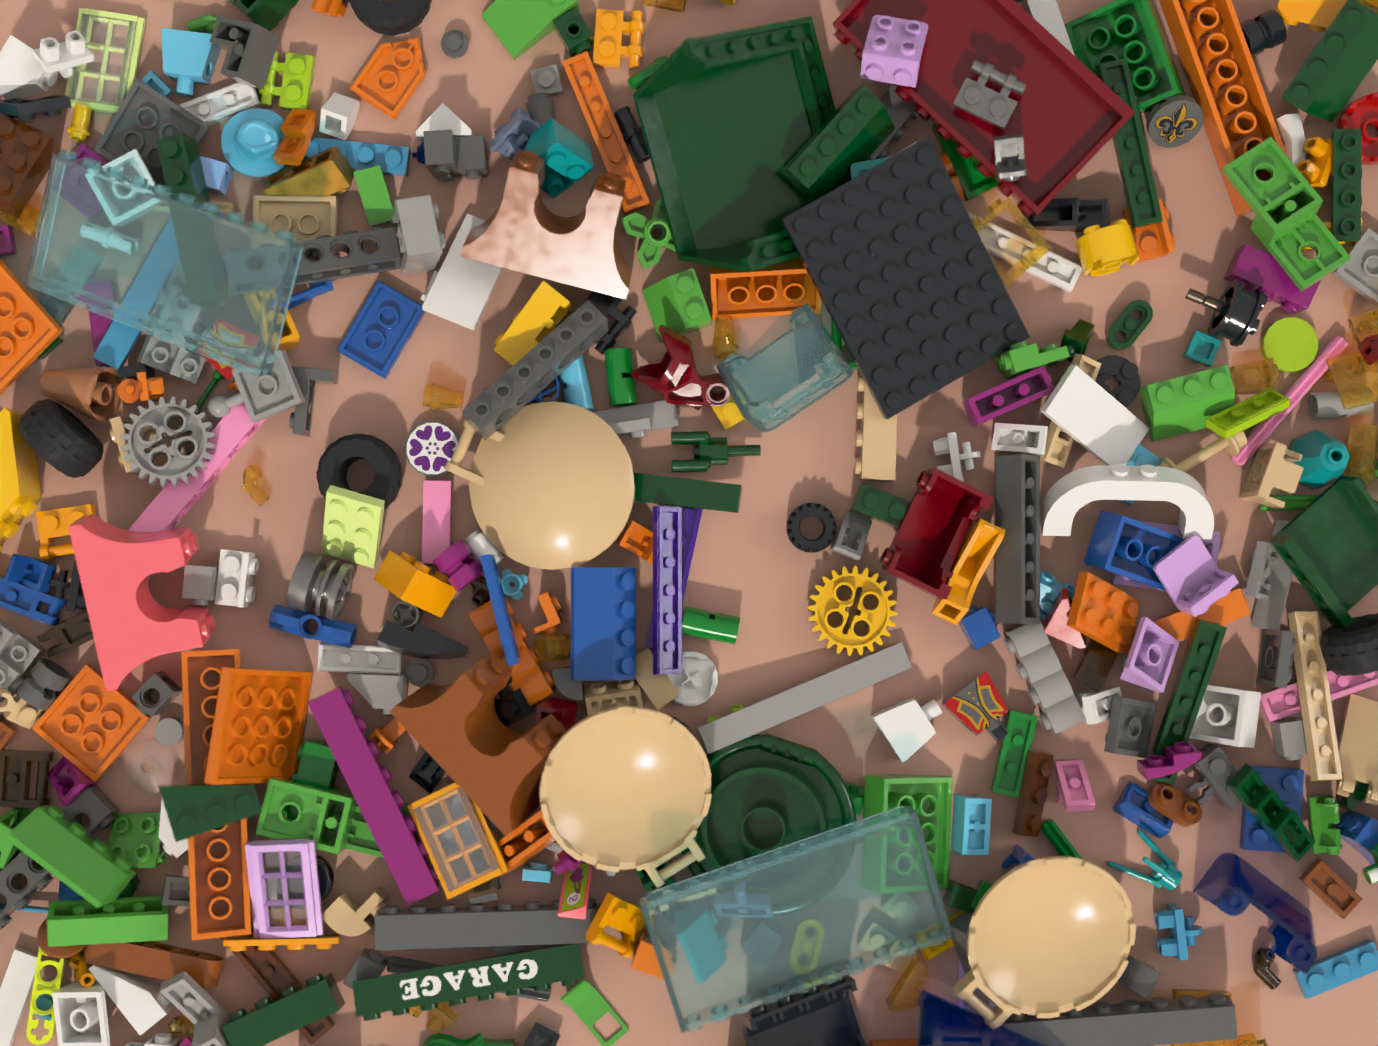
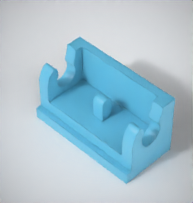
M954 794L952 850L962 855H989L991 798L980 795L966 796L964 794Z

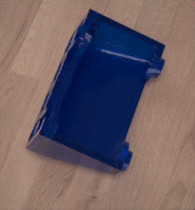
M1233 853L1221 854L1194 888L1193 892L1231 916L1241 914L1249 904H1252L1274 921L1267 930L1273 935L1275 940V946L1271 950L1281 959L1307 974L1317 959L1311 911L1241 857Z

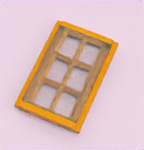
M456 782L407 806L447 899H451L509 871L485 814Z

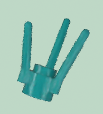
M1141 829L1137 830V834L1163 861L1156 864L1147 857L1142 858V861L1153 869L1152 876L1154 877L1112 861L1107 862L1108 866L1149 882L1158 889L1163 886L1171 891L1177 887L1182 878V872L1175 868L1176 863L1170 860Z

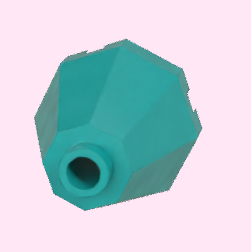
M1313 430L1292 439L1288 450L1303 455L1301 461L1291 462L1303 467L1298 484L1314 490L1332 484L1342 476L1350 457L1346 446L1339 438L1319 430Z

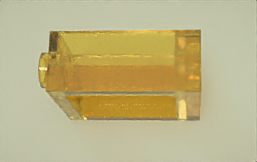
M998 198L986 208L989 214L982 220L978 217L972 220L977 232L1006 209L1036 244L1034 248L1006 272L989 254L1002 282L1009 286L1052 248L1009 198H1006L1004 201Z

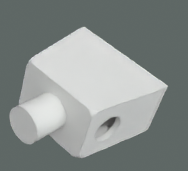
M909 698L878 711L871 716L898 759L903 763L935 735L936 731L929 721L943 712L934 699L920 707L914 698Z

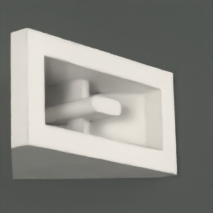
M443 103L416 130V138L420 144H424L423 131L452 130L455 137L474 136L472 130Z

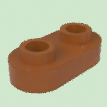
M1159 782L1149 789L1148 801L1161 814L1183 827H1189L1200 821L1202 817L1201 806L1195 799L1171 784ZM1163 792L1168 795V799L1164 797Z

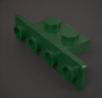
M1335 129L1332 131L1331 233L1338 242H1357L1361 239V129Z

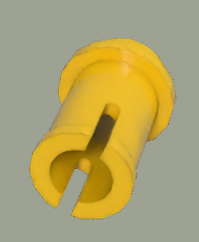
M80 104L74 105L72 124L67 129L70 139L86 142V138L90 137L88 128L93 111L92 108Z

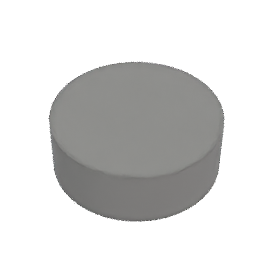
M175 717L159 721L155 727V737L158 742L166 746L179 743L184 738L182 721Z

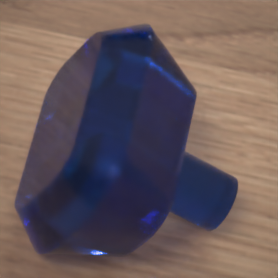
M424 143L417 147V152L412 153V156L417 158L419 163L425 165Z

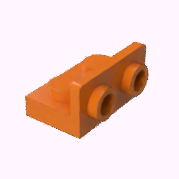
M1158 198L1163 221L1158 224L1133 229L1128 208L1122 210L1123 219H1126L1131 227L1138 251L1139 260L1136 263L1165 257L1174 251L1176 244L1175 236L1172 231H1169L1167 223L1169 212L1167 206L1162 203L1161 198Z

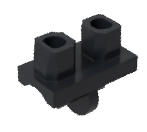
M75 560L71 582L67 581L68 570L60 569L58 580L49 579L48 585L56 586L55 597L59 598L64 597L65 588H70L66 611L74 612L75 609H87L84 593L78 592L81 580Z

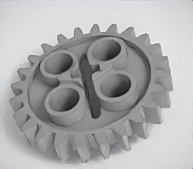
M174 396L170 399L169 404L166 403L163 397H160L159 405H155L151 400H148L149 408L147 410L139 405L138 409L141 414L139 416L129 415L134 423L124 424L123 426L130 432L129 434L121 435V438L128 442V444L121 446V450L130 452V454L124 457V460L126 462H134L130 469L133 472L141 469L138 477L144 480L147 476H150L149 483L151 485H154L160 479V484L163 488H166L168 481H171L175 488L178 487L179 479L189 484L188 476L191 474L198 479L197 469H208L203 463L204 460L214 459L207 453L208 450L216 449V446L209 442V440L216 438L215 433L207 432L213 427L212 423H202L207 418V415L204 412L196 415L199 409L196 404L188 409V401L186 399L178 405L177 399ZM173 419H183L184 422L180 429H170V422ZM155 429L157 432L156 437L151 441H144L143 434L145 431ZM189 431L193 432V434L190 436L182 437ZM167 437L172 439L173 446L169 448L165 445V438ZM186 443H193L195 445V449L190 455L181 454V448ZM154 448L150 453H145L146 449ZM158 455H168V461L164 466H155L154 461Z

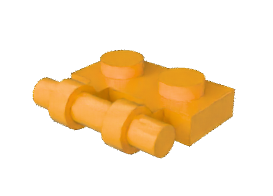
M596 9L593 66L620 68L621 57L629 58L628 67L639 68L640 58L643 57L641 34L645 30V23L642 22L643 12L632 11V20L624 22V11ZM623 33L630 34L629 46H622Z

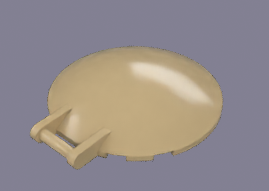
M540 402L524 406L488 439H481L469 469L462 467L461 463L475 430L466 420L464 421L463 426L465 428L451 461H447L444 469L469 480L470 500L475 518L485 536L503 554L521 564L538 569L555 570L571 568L586 563L601 554L621 534L629 519L634 503L633 464L626 446L605 420L585 408L564 402Z
M617 707L600 711L581 720L571 727L555 744L542 772L540 803L543 817L550 833L569 855L578 861L582 860L594 865L596 869L619 872V870L630 869L640 871L645 869L657 888L665 884L664 880L694 861L700 862L706 858L694 837L698 833L697 829L702 823L704 816H707L710 807L712 776L707 757L700 743L684 725L656 710L642 707ZM689 847V852L658 871L656 867Z
M1067 856L1045 857L1012 869L990 887L974 911L967 937V954L971 970L955 984L952 991L959 1000L964 999L985 1018V1023L991 1029L998 1028L1013 1013L1021 1015V1013L1035 1015L1037 1018L1060 1017V1013L1073 1009L1080 1011L1099 1000L1116 984L1129 963L1127 957L1131 945L1135 944L1136 923L1133 921L1132 904L1126 892L1107 871L1096 864L1079 858ZM977 987L997 1004L993 1009L988 1007L973 993Z

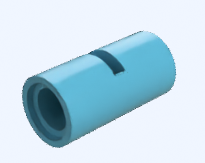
M581 355L559 375L561 385H564L562 390L564 402L591 411L594 410L583 355Z

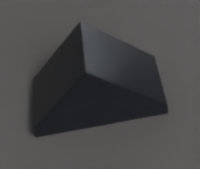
M425 751L409 775V778L431 794L446 772Z

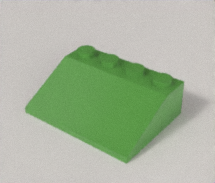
M865 774L861 887L879 893L949 888L953 777Z

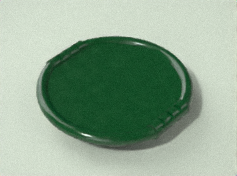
M768 733L752 735L706 755L712 776V797L707 816H704L702 823L697 829L698 833L694 837L706 858L700 862L696 860L688 865L689 870L699 884L713 897L714 893H722L726 890L734 891L736 863L744 862L747 864L745 892L750 894L754 891L770 894L773 904V915L798 911L825 896L838 883L846 871L853 855L857 834L856 813L851 794L834 766L818 753L816 749ZM689 847L681 851L682 855L690 851Z

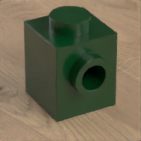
M577 7L553 20L554 29L570 57L586 51L589 52L592 49L591 46L594 45L593 35Z

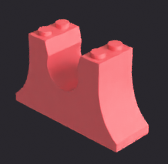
M95 514L83 515L68 526L106 691L117 690L135 667L149 659L171 652L200 648L205 645L213 634V630L216 629L214 615L209 614L208 606L187 605L178 609L167 608L155 601L148 586L150 574L157 572L168 573L182 567L196 554V550L199 548L198 538L195 533L192 534L191 526L156 532H135L112 526Z

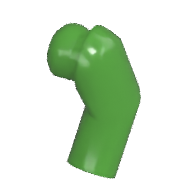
M207 14L187 21V27L192 32L206 31L212 34L217 17Z

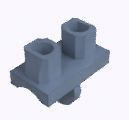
M516 108L511 113L512 120L507 125H500L494 131L495 138L488 144L490 151L499 152L509 160L514 158L516 151L521 152L525 149L531 134L541 127L540 123L530 118L528 112L520 108Z

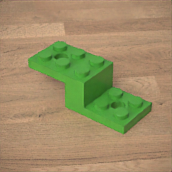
M1272 137L1264 140L1223 167L1222 173L1256 214L1250 226L1251 230L1301 292L1349 262L1350 255L1316 215L1323 203V199ZM1266 170L1270 173L1271 179L1262 181L1257 178L1256 172ZM1305 247L1312 248L1316 252V257L1313 259L1305 258L1301 253V249Z
M274 777L269 778L262 805V813H260L256 830L257 835L278 840L310 839L315 840L316 849L339 854L344 849H349L384 858L351 790L336 786L323 790ZM291 804L298 809V817L295 820H290L285 816L284 809L286 805ZM409 804L402 806L406 816L411 815L407 807Z

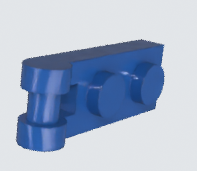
M0 575V607L55 626L58 623L59 617L57 615L60 607L63 608L65 605V598L37 591L21 583L9 582L4 579V576ZM42 602L49 604L46 612L40 611Z

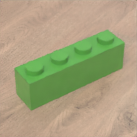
M162 896L117 898L115 901L96 908L86 899L49 901L47 917L48 947L168 940L169 905L161 904Z

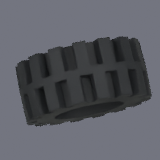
M807 503L797 507L790 514L786 531L790 542L797 549L814 553L824 550L832 543L837 526L835 517L829 509L821 504ZM814 516L820 519L823 524V531L820 537L810 540L801 534L800 524L804 518Z

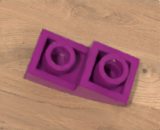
M1176 742L1174 746L1164 747L1165 758L1160 755L1147 756V759L1137 760L1138 772L1146 779L1159 778L1176 773L1194 764L1202 758V752L1189 742Z

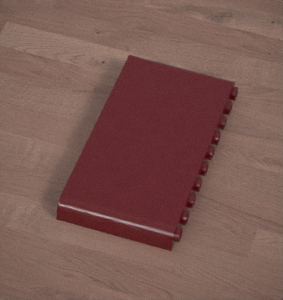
M853 0L833 22L836 30L834 36L845 46L849 43L856 50L854 54L861 62L873 16L886 15L927 23L928 32L921 55L916 88L893 84L896 87L894 92L904 102L910 100L916 106L915 112L923 120L927 121L930 119L937 125L935 128L936 132L945 140L951 138L957 144L955 149L965 159L971 157L978 164L976 169L984 177L988 178L991 176L998 182L996 185L997 189L1006 197L1012 195L1019 202L1016 206L1028 217L1031 214L1037 216L1135 114L1131 107L1015 0ZM975 60L984 64L988 62L995 65L994 69L1006 75L1011 73L1018 77L1017 80L1027 84L1022 95L1012 90L1008 98L1018 103L1004 130L953 106L966 77L975 82L980 77L979 74L971 71ZM990 79L985 87L998 93L1003 88L1002 85ZM1022 133L1027 175L1020 176V179L1015 181L998 179L995 168L993 137Z

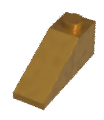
M336 145L303 160L300 166L292 165L268 176L263 192L265 195L330 196L336 192L341 194L351 187L354 177L353 172L355 171Z

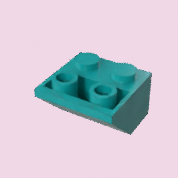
M553 118L531 134L524 149L538 154V157L544 159L545 178L541 190L553 198L594 169L590 144Z

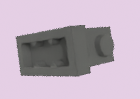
M292 366L305 402L295 406V412H292L290 415V428L293 429V434L310 437L315 383L337 384L338 373L333 370Z

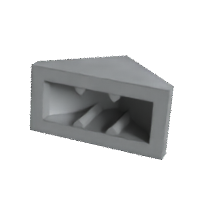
M846 511L830 550L852 560H860L872 521Z

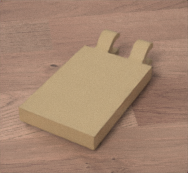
M1350 694L1347 698L1338 741L1342 779L1339 780L1336 794L1349 797V793L1354 792L1356 781L1369 784L1365 803L1378 806V702Z

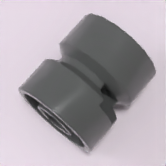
M40 658L31 669L32 677H25L16 692L30 705L41 710H47L57 698L56 691L64 689L70 681L71 675L57 663L47 658Z

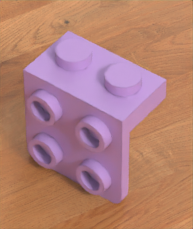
M886 15L873 16L862 54L860 78L916 88L928 24Z
M1196 535L1189 536L1153 566L1154 572L1177 609L1194 617L1205 613L1210 605L1219 598L1228 595L1231 589L1239 583L1234 574L1217 567L1202 540Z

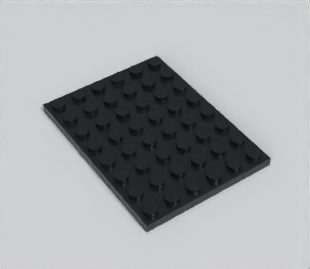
M930 137L924 138L780 219L884 419L891 418L1009 350L1011 345L1030 338Z

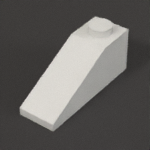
M96 965L89 968V971L139 1035H142L175 1008L159 992V985L138 975Z

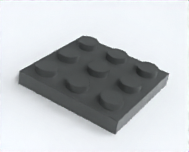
M136 78L94 150L113 161L137 149L160 192L168 196L156 140L182 132L195 139L199 148L211 126Z

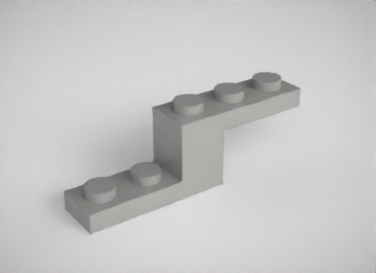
M186 971L161 983L159 992L195 1025L192 1046H230L222 1029V1026L229 1020L228 1015L230 1014Z

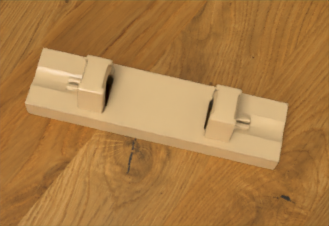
M1075 354L1071 365L1078 366L1095 381L1101 363L1087 356ZM1052 420L1047 431L1045 453L1039 456L1040 460L1064 468L1074 439Z

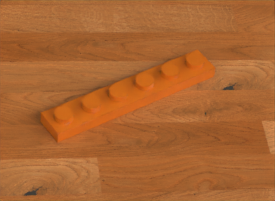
M583 52L562 61L606 171L621 176L622 180H626L621 202L624 214L627 215L649 206L650 201L588 52Z

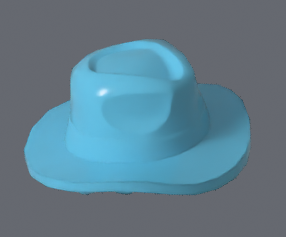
M262 108L243 110L231 117L224 126L221 135V149L226 161L234 170L251 177H265L282 170L286 165L277 164L272 155L284 138V134L280 130L284 119L277 113Z

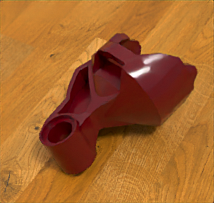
M660 324L658 331L662 335L661 339L667 350L660 363L640 366L638 369H633L630 375L639 382L661 393L666 402L670 404H687L698 411L702 405L722 406L726 404L730 398L728 378L720 373L701 376L696 368L691 340ZM715 386H721L725 389L721 393H713L711 391Z

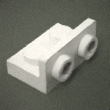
M220 549L215 604L237 606L240 608H249L256 597V587L253 586V579L259 569V559L256 558L255 552Z

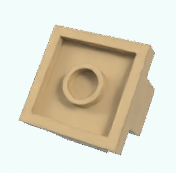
M1277 442L1260 446L1256 450L1239 498L1248 502L1254 501L1273 509L1284 508L1286 502L1270 497V495L1276 496L1279 490L1295 493L1303 467L1291 462L1301 461L1303 455L1288 450L1287 446Z

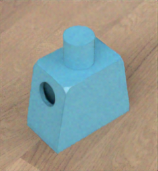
M162 28L163 72L171 80L177 81V95L193 97L194 83L205 85L210 83L221 47L210 42L212 34Z

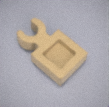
M0 688V695L5 698L0 702V712H4L3 714L7 720L30 729L44 710L30 705L19 695L14 698L8 689Z

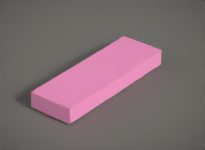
M423 480L422 563L434 564L433 560L451 546L452 481Z

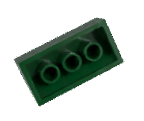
M1347 0L1281 98L1305 113L1333 123L1378 60V8L1365 0Z
M865 85L854 89L780 172L810 202L843 185L851 178V165L856 162L866 161L895 129L885 106Z

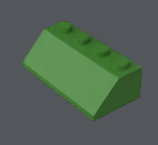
M54 805L37 807L5 837V839L96 908L115 901L136 874L131 869L132 864L121 856L115 857L108 851V845L99 839L93 840L86 835L87 830L76 822H69L63 817L65 815L64 812Z

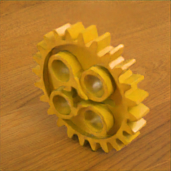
M843 566L841 568V575H838L835 570H831L832 579L829 580L825 576L821 577L825 584L823 587L814 585V588L819 593L818 595H809V598L815 601V605L807 606V609L814 611V615L807 619L809 621H816V625L811 628V631H821L817 638L818 641L825 638L828 639L826 648L829 649L836 644V653L838 654L845 647L848 656H851L853 648H856L859 655H863V647L866 646L872 652L874 651L872 645L874 641L881 646L883 645L880 638L881 635L890 637L886 627H895L896 624L889 619L890 616L898 615L897 612L890 610V606L897 604V601L888 600L893 590L884 591L883 588L887 584L886 580L879 583L876 582L878 573L868 577V568H864L861 574H858L857 566L852 567L851 573H848L846 567ZM841 585L848 586L851 592L850 597L845 601L839 600L836 595V590ZM858 587H861L862 591L855 605V609L859 610L858 615H852L848 632L843 634L842 631L849 616L845 608L846 606L853 605L856 590ZM868 594L874 595L877 601L876 606L871 610L865 609L862 603L863 598ZM833 611L839 612L842 617L841 623L837 627H831L827 622L828 615ZM860 620L865 621L868 626V630L863 636H857L854 633V625Z

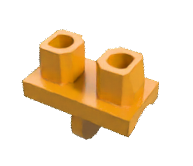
M1318 136L1308 138L1303 149L1310 154L1309 159L1301 161L1297 165V169L1312 187H1325L1331 178V139L1324 140Z

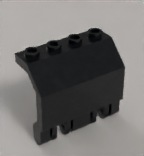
M836 973L827 978L828 981L822 984H807L801 988V992L796 994L785 993L775 998V1002L768 1005L760 1003L751 1006L749 1012L742 1014L743 1034L747 1046H867L861 1035L849 998V990L853 992L858 990L854 978L847 974Z

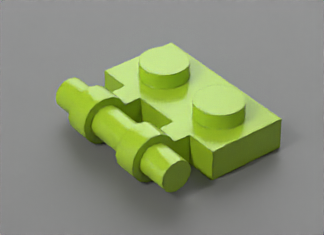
M275 51L263 90L259 89V94H261L260 105L271 107L272 98L275 97L280 98L279 107L281 109L309 110L315 57L286 52L285 63L278 62L279 52ZM276 73L283 74L281 87L274 86Z

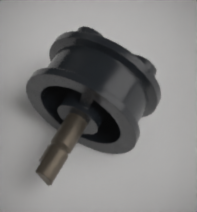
M1235 279L1228 285L1219 300L1208 295L1205 296V294L1191 288L1185 299L1214 310L1208 327V336L1215 338L1219 335L1228 339L1230 345L1237 347L1244 343L1248 334L1253 335L1256 332L1260 323L1257 317L1264 308L1268 296L1264 295V291L1259 288L1252 291L1243 287L1242 282Z

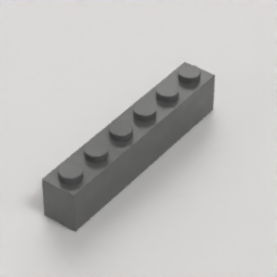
M1027 454L996 457L995 525L1006 531L1002 542L995 552V623L1014 625L1040 624V456Z

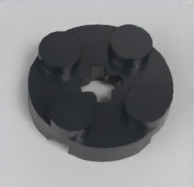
M1109 355L1096 360L1101 363L1095 382L1124 407L1131 405L1140 390V376L1137 366L1126 358L1116 355ZM1111 376L1115 377V381L1118 382V386L1114 387L1113 391L1109 390V385L1105 384V380L1110 379Z

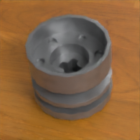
M305 551L295 567L287 594L288 606L307 612L316 602V615L323 616L326 613L327 619L336 620L349 599L353 584L354 566L348 563H344L341 566L340 561L333 560L326 570L325 556Z

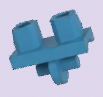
M1167 904V909L1154 912L1156 927L1158 929L1169 928L1170 937L1157 938L1158 953L1163 956H1175L1180 961L1188 960L1187 945H1196L1195 936L1203 934L1202 927L1194 925L1193 916L1184 917L1183 909L1177 908L1176 904Z

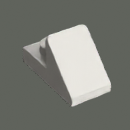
M995 423L991 450L1033 456L1044 455L1048 427Z
M1120 686L1100 689L1099 692L1095 690L1082 692L1077 695L1087 725L1098 724L1110 719L1113 697H1122Z

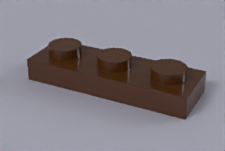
M1028 751L1012 833L1021 836L1038 837L1042 825L1043 807L1047 799L1049 776L1053 769L1052 761L1054 755Z

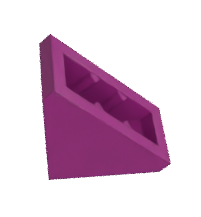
M64 756L49 772V777L57 796L64 806L71 805L88 787L96 786L99 782L92 781Z

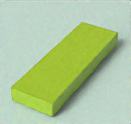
M1268 388L1207 418L1206 427L1227 439L1289 408L1290 399L1274 389Z

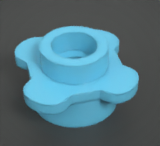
M505 569L501 573L504 595L512 596L514 600H520L523 597L522 590L524 585L527 584L528 578L525 574L517 575L510 569ZM511 582L515 583L514 587H510Z

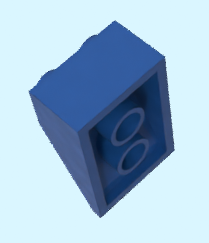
M1101 510L1083 563L1166 591L1154 572L1153 566L1181 544L1184 539L1129 517Z

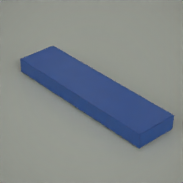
M493 554L480 556L507 667L519 664L521 659L495 556Z

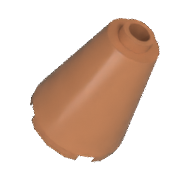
M96 366L48 369L39 379V387L43 395L95 421L109 420L106 417L110 413L115 414L122 401L117 393L120 384L117 379L118 371L113 367Z

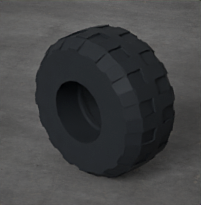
M349 0L354 13L365 26L376 33L388 36L405 34L416 26L418 27L428 14L431 0H395L388 3L378 0Z
M51 399L38 400L19 419L18 430L26 443L48 464L68 477L77 478L85 476L102 459L104 447L100 440L80 419Z
M367 434L345 435L331 443L320 457L316 471L318 488L325 500L326 492L330 485L353 491L347 483V470L353 462L366 459L374 469L373 482L367 489L357 493L384 500V510L387 509L397 498L403 482L402 465L395 451L383 440Z
M1378 613L1352 618L1354 622L1347 628L1334 625L1322 633L1319 642L1327 668L1335 674L1354 676L1378 671Z

